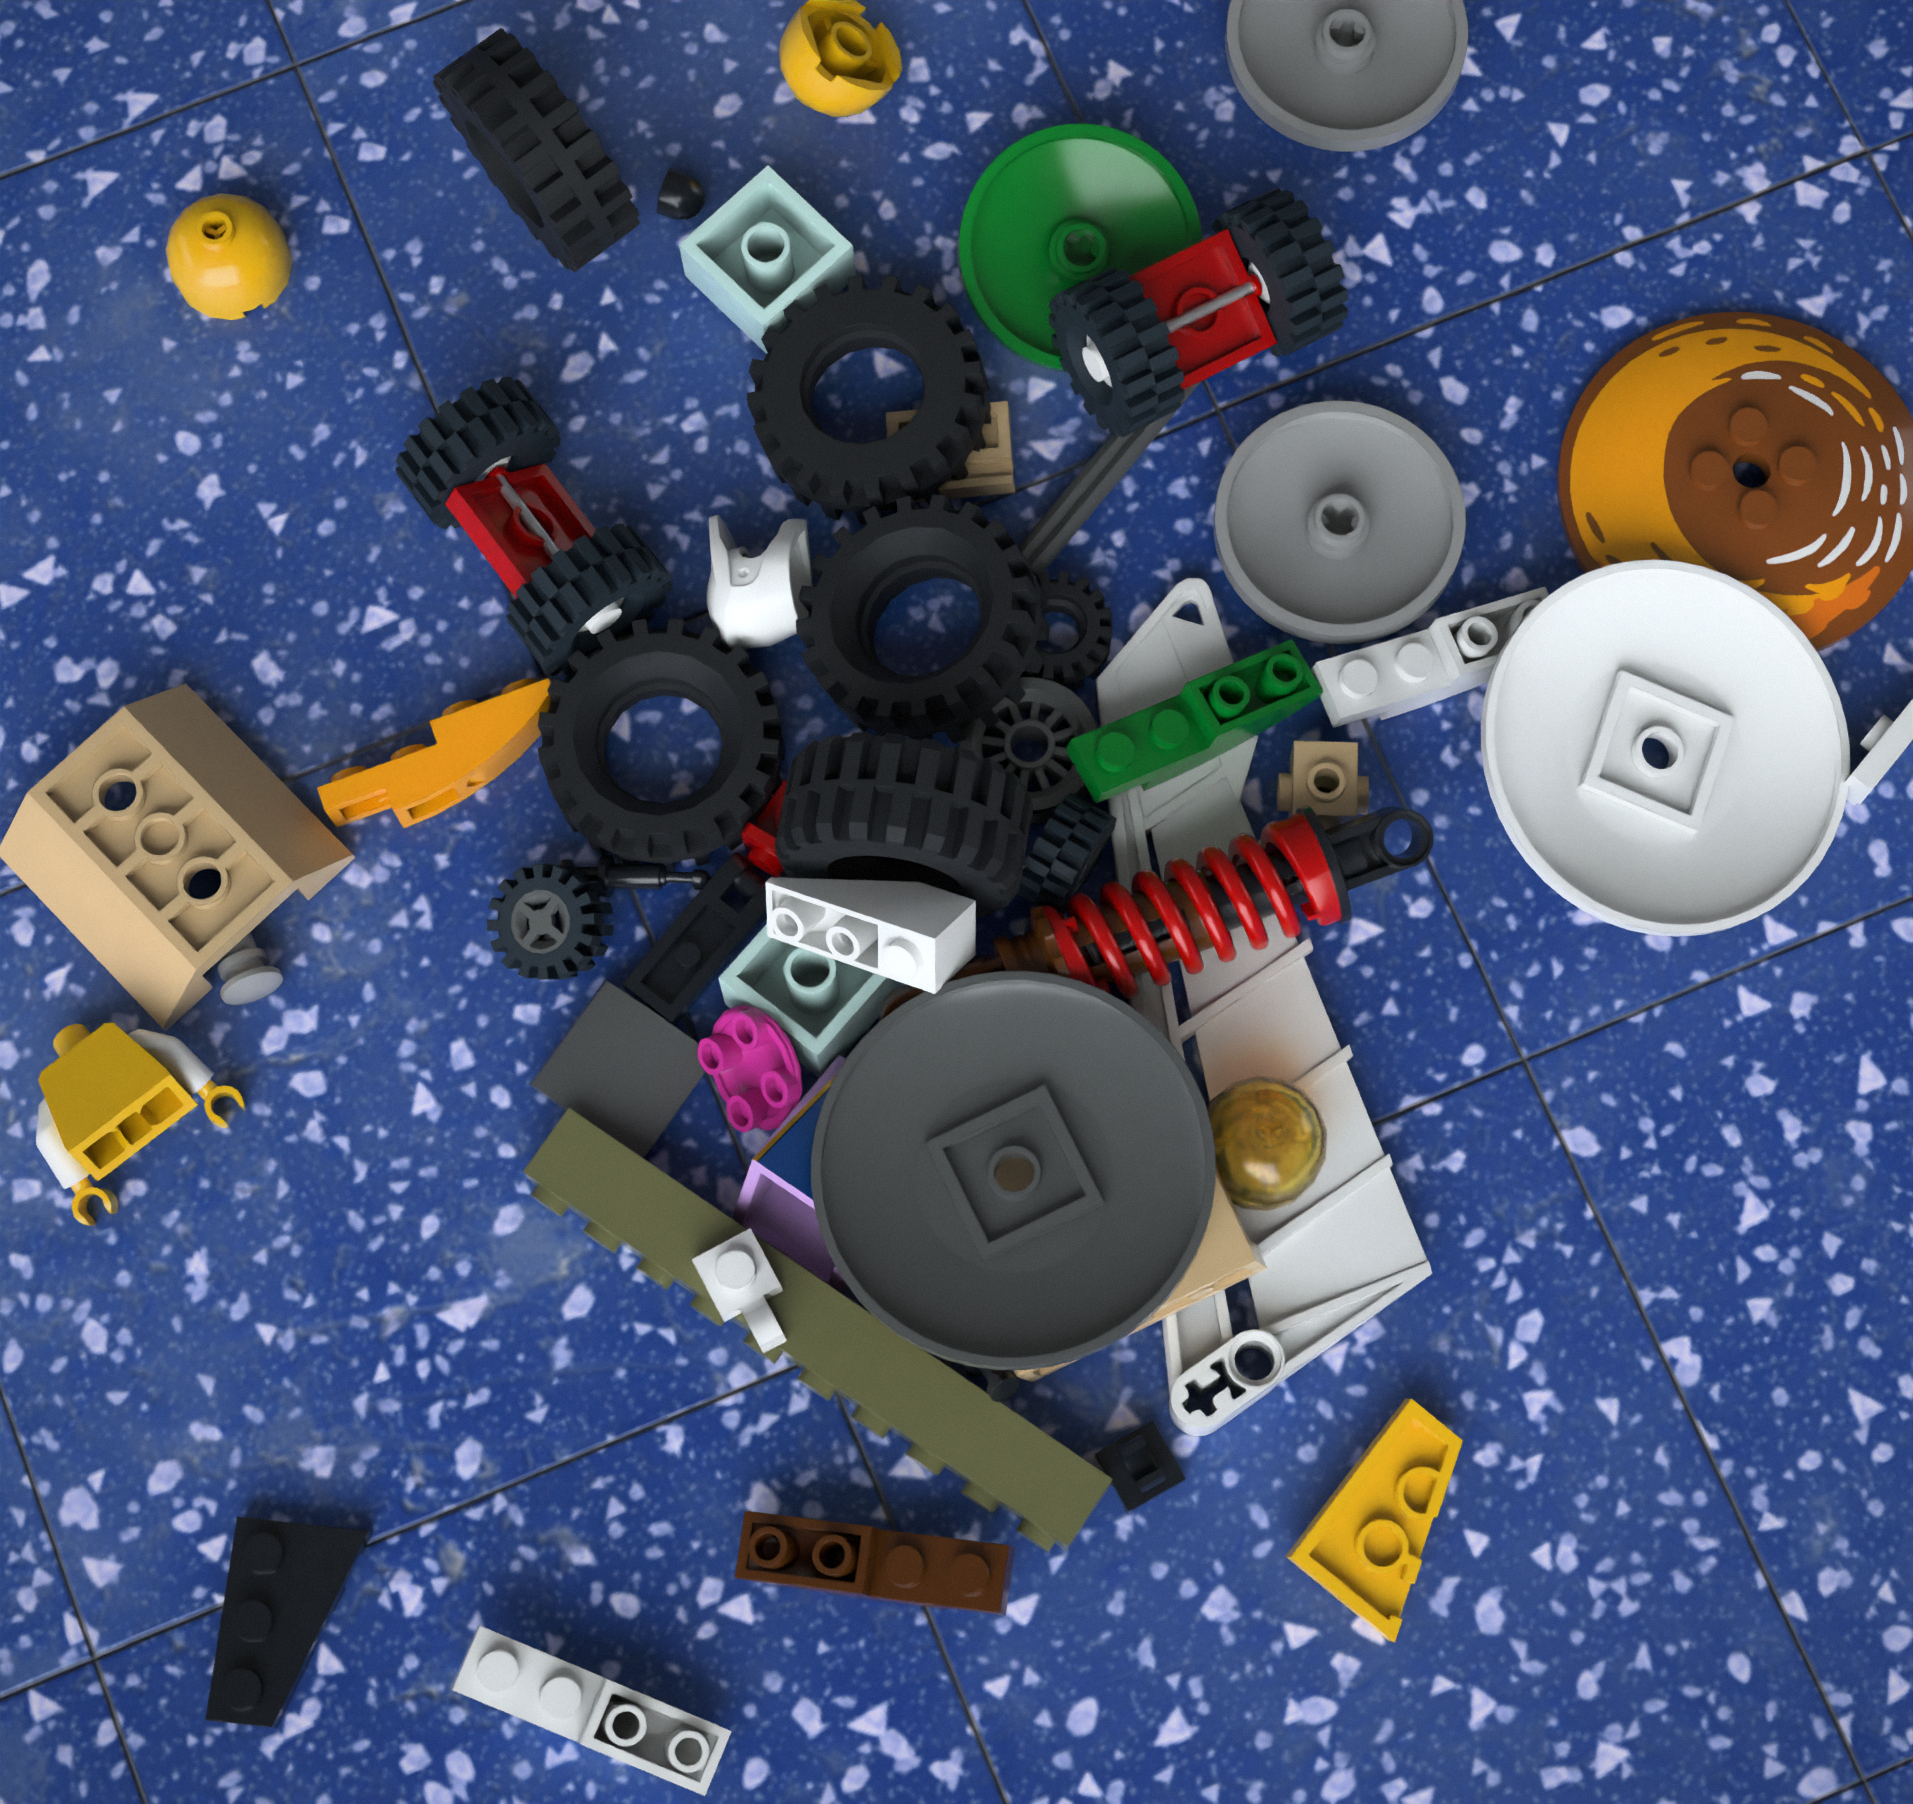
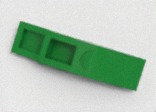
M1293 639L1189 681L1184 685L1179 695L1071 739L1066 752L1095 803H1099L1141 785L1143 791H1146L1214 759L1294 714L1319 698L1323 690Z

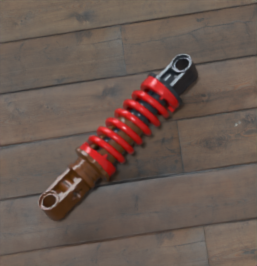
M1306 805L1298 808L1296 813L1286 820L1273 821L1266 824L1262 829L1260 843L1253 836L1247 833H1240L1230 840L1228 856L1214 845L1201 848L1197 853L1196 869L1182 857L1170 859L1165 864L1164 882L1153 871L1143 869L1133 876L1132 894L1116 881L1104 884L1100 889V906H1097L1086 894H1075L1068 900V918L1066 919L1062 912L1058 913L1052 906L1046 905L1041 907L1040 904L1030 908L1031 930L1023 935H1016L1012 939L1007 938L1005 934L993 938L994 953L973 957L948 982L991 972L1031 971L1075 979L1104 990L1111 994L1109 986L1116 984L1121 996L1130 999L1136 997L1139 993L1137 975L1149 971L1155 985L1160 987L1168 985L1172 979L1168 964L1178 960H1182L1189 974H1198L1204 969V962L1200 952L1214 947L1219 960L1222 962L1233 961L1237 952L1230 931L1243 926L1251 947L1258 951L1265 949L1269 944V938L1262 921L1263 918L1276 914L1285 937L1291 939L1297 937L1301 933L1302 927L1295 911V906L1300 905L1308 921L1316 919L1317 923L1322 926L1335 922L1343 924L1350 921L1352 914L1348 890L1414 867L1423 862L1433 846V831L1424 816L1418 812L1399 807H1385L1325 830L1313 809ZM1403 819L1411 828V843L1404 852L1392 855L1385 847L1384 833L1392 822ZM910 985L892 990L881 1004L880 1021L897 1009L898 1006L922 994L925 990Z

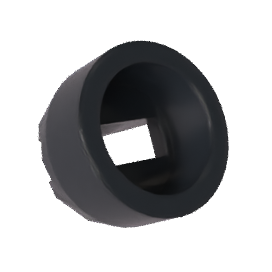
M671 167L665 176L660 190L657 214L676 220H688L696 216L704 206L705 199L700 181L688 172Z

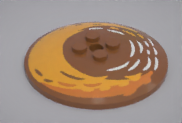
M1719 312L1677 320L1654 329L1619 351L1598 371L1575 405L1564 432L1558 457L1556 476L1557 501L1561 523L1568 544L1584 574L1611 564L1633 560L1658 559L1703 566L1726 574L1748 585L1769 599L1796 624L1815 650L1819 652L1850 637L1872 621L1889 604L1913 568V419L1895 389L1873 365L1846 344L1819 329L1798 321L1752 312ZM1743 462L1757 465L1764 473L1765 484L1757 488H1748L1741 485L1734 477L1733 467Z

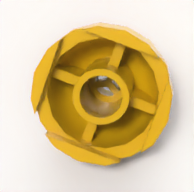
M808 0L794 13L780 41V69L791 91L804 105L832 117H850L861 114L887 95L902 71L900 50L892 34L882 22L874 29L867 20L862 18L860 15L866 7L856 0Z
M220 193L200 198L185 208L170 228L166 245L167 260L174 284L192 308L208 317L236 320L246 317L244 312L253 310L261 304L265 309L277 300L289 281L293 261L283 229L264 206L246 196Z

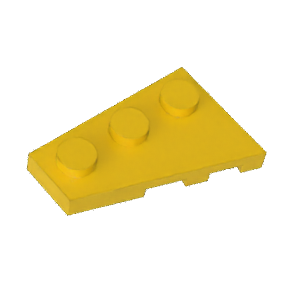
M1412 1398L1404 1399L1285 1555L1291 1562L1390 1642L1396 1641L1403 1620L1400 1619L1410 1586L1415 1584L1423 1561L1420 1559L1433 1518L1438 1516L1463 1442L1461 1438Z

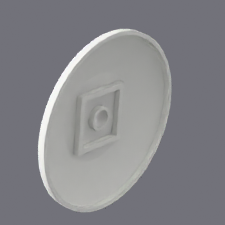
M1658 559L1633 560L1611 564L1587 572L1567 582L1543 599L1524 617L1512 632L1497 658L1484 697L1481 718V752L1484 774L1492 802L1509 838L1528 865L1559 895L1584 912L1615 926L1650 935L1681 937L1723 931L1748 922L1773 909L1792 895L1809 878L1825 856L1841 822L1849 787L1845 782L1850 777V744L1842 704L1827 668L1805 634L1783 611L1748 585L1712 569L1680 561ZM1646 738L1657 739L1666 747L1669 761L1665 769L1654 768L1646 762L1642 753V745Z

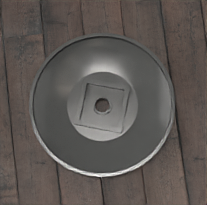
M999 971L953 980L943 984L937 993L925 991L905 1002L883 1018L862 1038L835 1076L820 1111L811 1154V1185L819 1229L830 1257L843 1280L857 1299L877 1320L899 1337L918 1348L949 1361L994 1370H1030L1053 1367L1079 1360L1103 1350L1126 1337L1147 1321L1168 1300L1184 1279L1196 1258L1208 1227L1213 1208L1216 1183L1215 1145L1212 1125L1205 1101L1191 1071L1165 1035L1134 1008L1104 990L1075 979L1031 971ZM1008 1159H1023L1034 1169L1031 1183L1023 1190L1008 1191L996 1182L997 1169Z

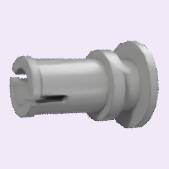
M251 932L220 959L221 963L218 965L217 970L220 978L226 982L221 987L220 995L226 1004L244 1005L267 997L282 984L283 975L279 968L269 966L270 960L266 951L257 948Z

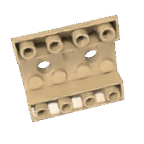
M186 683L125 705L26 793L0 845V857L165 1031L214 988L202 975L295 890H298L309 901L355 858L334 834ZM119 782H131L136 785V797L129 807L120 811L106 809L105 795L110 787ZM204 869H214L220 872L221 885L213 896L207 899H196L190 896L189 883L197 872Z

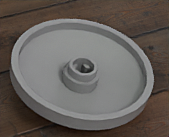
M1231 0L1225 33V50L1232 79L1239 93L1255 114L1267 125L1294 141L1323 150L1357 152L1388 146L1407 138L1427 125L1442 110L1453 94L1461 76L1468 46V21L1463 0Z
M1330 400L1301 405L1284 411L1259 426L1243 441L1228 462L1219 484L1214 510V539L1219 561L1227 579L1244 603L1269 624L1286 633L1306 640L1328 644H1353L1379 639L1401 630L1421 617L1434 605L1450 582L1461 555L1466 529V510L1459 480L1450 462L1436 443L1420 428L1396 413L1378 406L1354 401Z

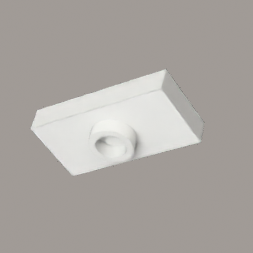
M1913 699L1895 721H1892L1883 714L1861 741L1860 745L1868 750L1869 753L1845 782L1849 786L1846 800L1854 806L1857 803L1859 805L1913 740Z

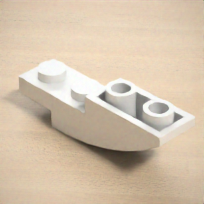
M1546 587L1435 619L1426 630L1316 662L1311 671L1323 690L1320 698L1333 728L1378 714L1380 719L1384 720L1489 682L1497 658L1512 632L1524 617L1549 595Z
M478 1625L451 1687V1690L704 1796L707 1793L732 1732Z

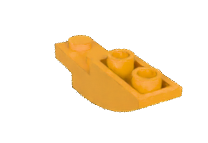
M533 678L522 679L509 684L501 691L502 695L480 703L476 700H465L455 703L442 712V717L429 721L437 744L426 747L424 744L410 745L393 753L390 757L391 761L369 769L365 766H354L337 772L331 777V783L317 787L325 812L337 828L392 808L403 828H407L463 801L497 778L541 735L538 727L540 712H548L551 698L547 691L551 684L550 679L546 678L538 682Z

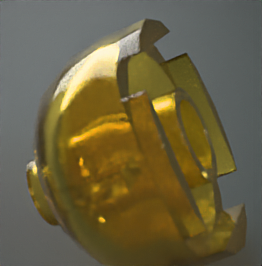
M1254 1076L1230 1084L1210 1101L1207 1111L1212 1125L1216 1169L1233 1204L1244 1209L1269 1211L1292 1204L1314 1184L1326 1161L1327 1129L1319 1107L1303 1089L1282 1078Z

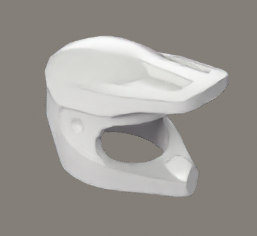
M719 515L709 517L711 573L707 586L706 602L712 625L719 632L721 641L730 649H733L738 644L744 650H747L749 648L772 646L797 634L796 620L808 618L809 613L798 599L801 586L814 587L806 521L804 519H788L783 522L778 534L771 541L767 550L760 556L751 558L745 547H736L731 533Z

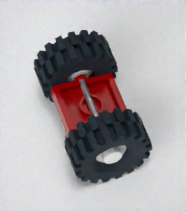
M1274 188L1222 213L1213 222L1212 229L1215 232L1214 234L1130 275L1123 269L1117 271L1116 267H1112L1054 295L1055 299H1052L1049 305L1053 312L1049 315V325L1056 331L1051 336L1054 347L1061 351L1063 357L1059 359L1063 371H1068L1073 380L1070 385L1076 395L1081 394L1084 399L1083 407L1090 416L1096 414L1097 424L1103 430L1109 428L1110 435L1114 437L1121 436L1122 438L1178 410L1182 406L1180 401L1184 400L1185 389L1270 348L1272 355H1289L1339 330L1344 325L1342 320L1347 318L1348 309L1342 303L1348 301L1347 289L1340 285L1339 281L1344 278L1342 267L1340 264L1334 263L1331 255L1336 251L1330 239L1327 241L1323 239L1320 233L1323 226L1317 217L1310 219L1308 217V206L1301 199L1295 202L1292 192L1288 190L1281 192L1280 188Z
M502 377L498 383L494 379L483 381L480 389L477 391L472 386L460 392V399L456 402L451 403L447 400L439 406L440 413L433 419L426 417L418 425L421 430L418 435H410L403 444L407 450L398 453L396 459L399 465L395 468L396 474L434 525L437 524L440 528L447 529L451 524L454 528L463 527L516 598L510 601L507 608L510 612L506 615L507 622L545 672L548 671L550 675H558L561 671L564 674H568L571 671L568 658L577 649L585 656H588L600 647L597 635L610 629L615 639L634 633L632 621L646 619L648 623L655 616L652 610L663 606L667 599L665 593L671 591L672 588L670 581L672 577L635 528L631 525L626 527L623 523H618L610 530L607 526L595 529L545 464L552 462L556 455L553 449L560 446L561 438L558 436L560 432L520 380L516 379L513 381L511 377Z

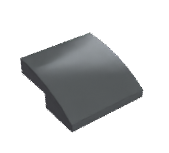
M604 981L529 1085L564 1111H567L568 1108L572 1109L644 1158L706 1071L701 1067L698 1060L697 1049L699 1043L608 981Z

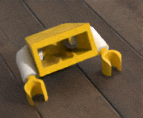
M114 1022L104 1023L92 1033L82 1024H72L63 1028L55 1036L53 1047L59 1058L43 1069L38 1078L45 1098L38 1105L36 1145L64 1189L71 1187L75 1193L72 1201L74 1217L80 1223L96 1226L94 1219L87 1211V1202L93 1195H98L103 1200L104 1206L110 1214L118 1212L119 1204L117 1197L112 1191L106 1188L94 1187L87 1177L89 1174L99 1181L195 1108L198 1105L192 1098L195 1093L205 1100V1112L210 1121L221 1128H228V1124L213 1112L214 1104L218 1099L231 1097L236 1100L244 1111L246 1108L239 1091L232 1086H217L211 1080L214 1073L181 1040L174 1036L144 1029H137L126 1034Z

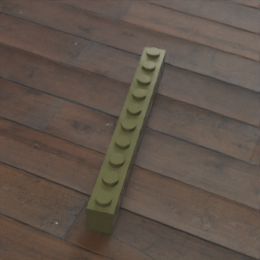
M568 1108L523 1170L530 1182L536 1186L530 1196L560 1217L564 1215L568 1208L589 1222L583 1232L592 1240L614 1254L620 1245L641 1258V1261L636 1266L638 1271L666 1290L675 1281L695 1295L689 1304L694 1310L714 1324L722 1327L724 1321L692 1259L748 1229ZM755 1235L783 1289L782 1292L766 1301L787 1341L763 1354L745 1317L741 1313L730 1320L749 1332L743 1343L773 1364L782 1355L803 1369L797 1380L823 1399L830 1401L836 1392L857 1407L851 1417L880 1438L884 1439L888 1431L891 1430L909 1442L911 1446L905 1454L927 1471L939 1476L945 1467L966 1482L960 1492L987 1512L994 1514L1000 1505L1022 1521L1015 1530L1042 1550L1049 1553L1053 1545L1057 1544L1067 1551L1111 1486L1113 1479L1001 1402H994L988 1393L928 1352L899 1337L877 1320L874 1315Z

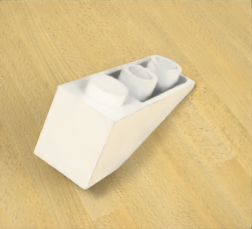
M771 877L766 881L767 937L934 994L975 956L976 900L921 882Z

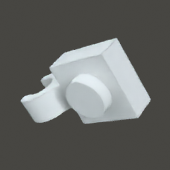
M751 1228L692 1259L724 1322L742 1313L763 1354L787 1341L766 1301L782 1292L783 1289Z

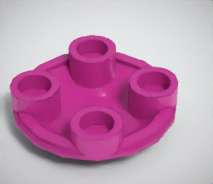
M740 1005L724 1011L714 1024L712 1035L702 1039L698 1044L697 1054L699 1063L708 1074L713 1075L718 1091L726 1102V1113L729 1122L735 1129L745 1133L756 1128L767 1131L778 1128L800 1102L802 1094L801 1068L792 1042L779 1023L760 1008Z

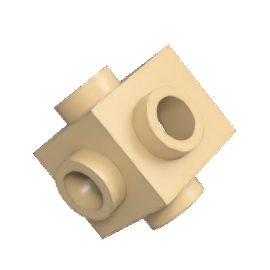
M1294 740L1289 757V773H1278L1277 811H1288V818L1296 813L1298 808L1308 805L1313 809L1325 830L1357 818V814H1367L1369 805V777L1358 776V742Z

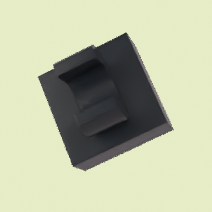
M1153 1421L1095 1453V1457L1103 1472L1113 1479L1111 1486L1127 1514L1186 1480Z

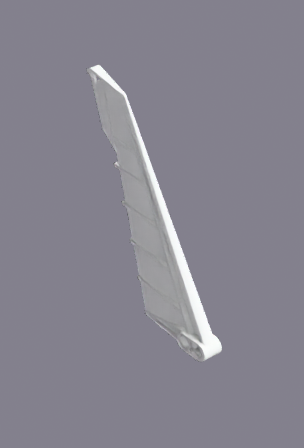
M1187 578L1176 584L1096 679L1100 727L1179 695L1187 682L1234 663L1211 590L1204 580L1200 578ZM1193 603L1198 608L1203 625L1174 616L1185 604ZM1257 735L1214 759L1146 791H1143L1141 785L1108 798L1109 814L1116 818V825L1111 833L1116 882L1123 885L1132 894L1131 885L1135 873L1143 869L1152 871L1146 835L1150 832L1163 882L1165 864L1170 859L1182 857L1196 869L1197 853L1201 848L1214 845L1228 856L1229 843L1232 837L1240 833H1247L1255 838L1240 800L1257 744ZM1276 914L1262 919L1269 938V944L1265 949L1254 950L1249 943L1243 926L1230 931L1237 952L1233 961L1222 962L1219 960L1214 947L1200 952L1204 962V969L1200 973L1193 975L1186 971L1182 960H1179L1191 1018L1180 1026L1178 1024L1171 982L1160 987L1154 984L1149 971L1137 975L1139 993L1136 997L1128 999L1129 1006L1146 1017L1165 1035L1181 1055L1184 1062L1182 1043L1195 1035L1217 1133L1213 1137L1215 1154L1221 1152L1231 1201L1249 1239L1257 1244L1267 1265V1269L1248 1278L1259 1326L1258 1330H1246L1233 1337L1225 1289L1162 1319L1170 1396V1417L1181 1431L1193 1436H1205L1222 1427L1271 1392L1278 1384L1432 1274L1430 1263L1426 1258L1390 1170L1393 1166L1390 1154L1384 1155L1347 1064V1061L1353 1057L1350 1045L1341 1049L1304 957L1313 951L1310 937L1301 944H1298L1296 937L1292 939L1285 937ZM1248 1348L1261 1350L1268 1356L1271 1362V1373L1260 1380L1247 1379L1238 1372L1235 1366V1356L1240 1351ZM1220 1367L1228 1387L1213 1398L1210 1406L1212 1415L1206 1417L1199 1409L1189 1414L1184 1409L1189 1398L1188 1390L1193 1388L1199 1395H1202L1214 1388L1220 1378V1375L1214 1369ZM1230 1389L1240 1397L1232 1399Z

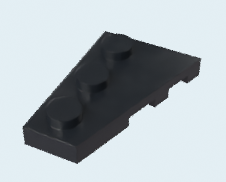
M237 1517L205 1720L278 1728L314 1654L313 1648L331 1612L335 1611L346 1589L344 1585L359 1555L363 1554L373 1534L372 1532Z

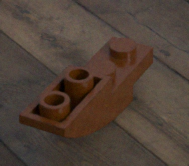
M745 1511L735 1578L865 1599L1006 1616L1015 1548L1004 1544L882 1530L866 1525Z

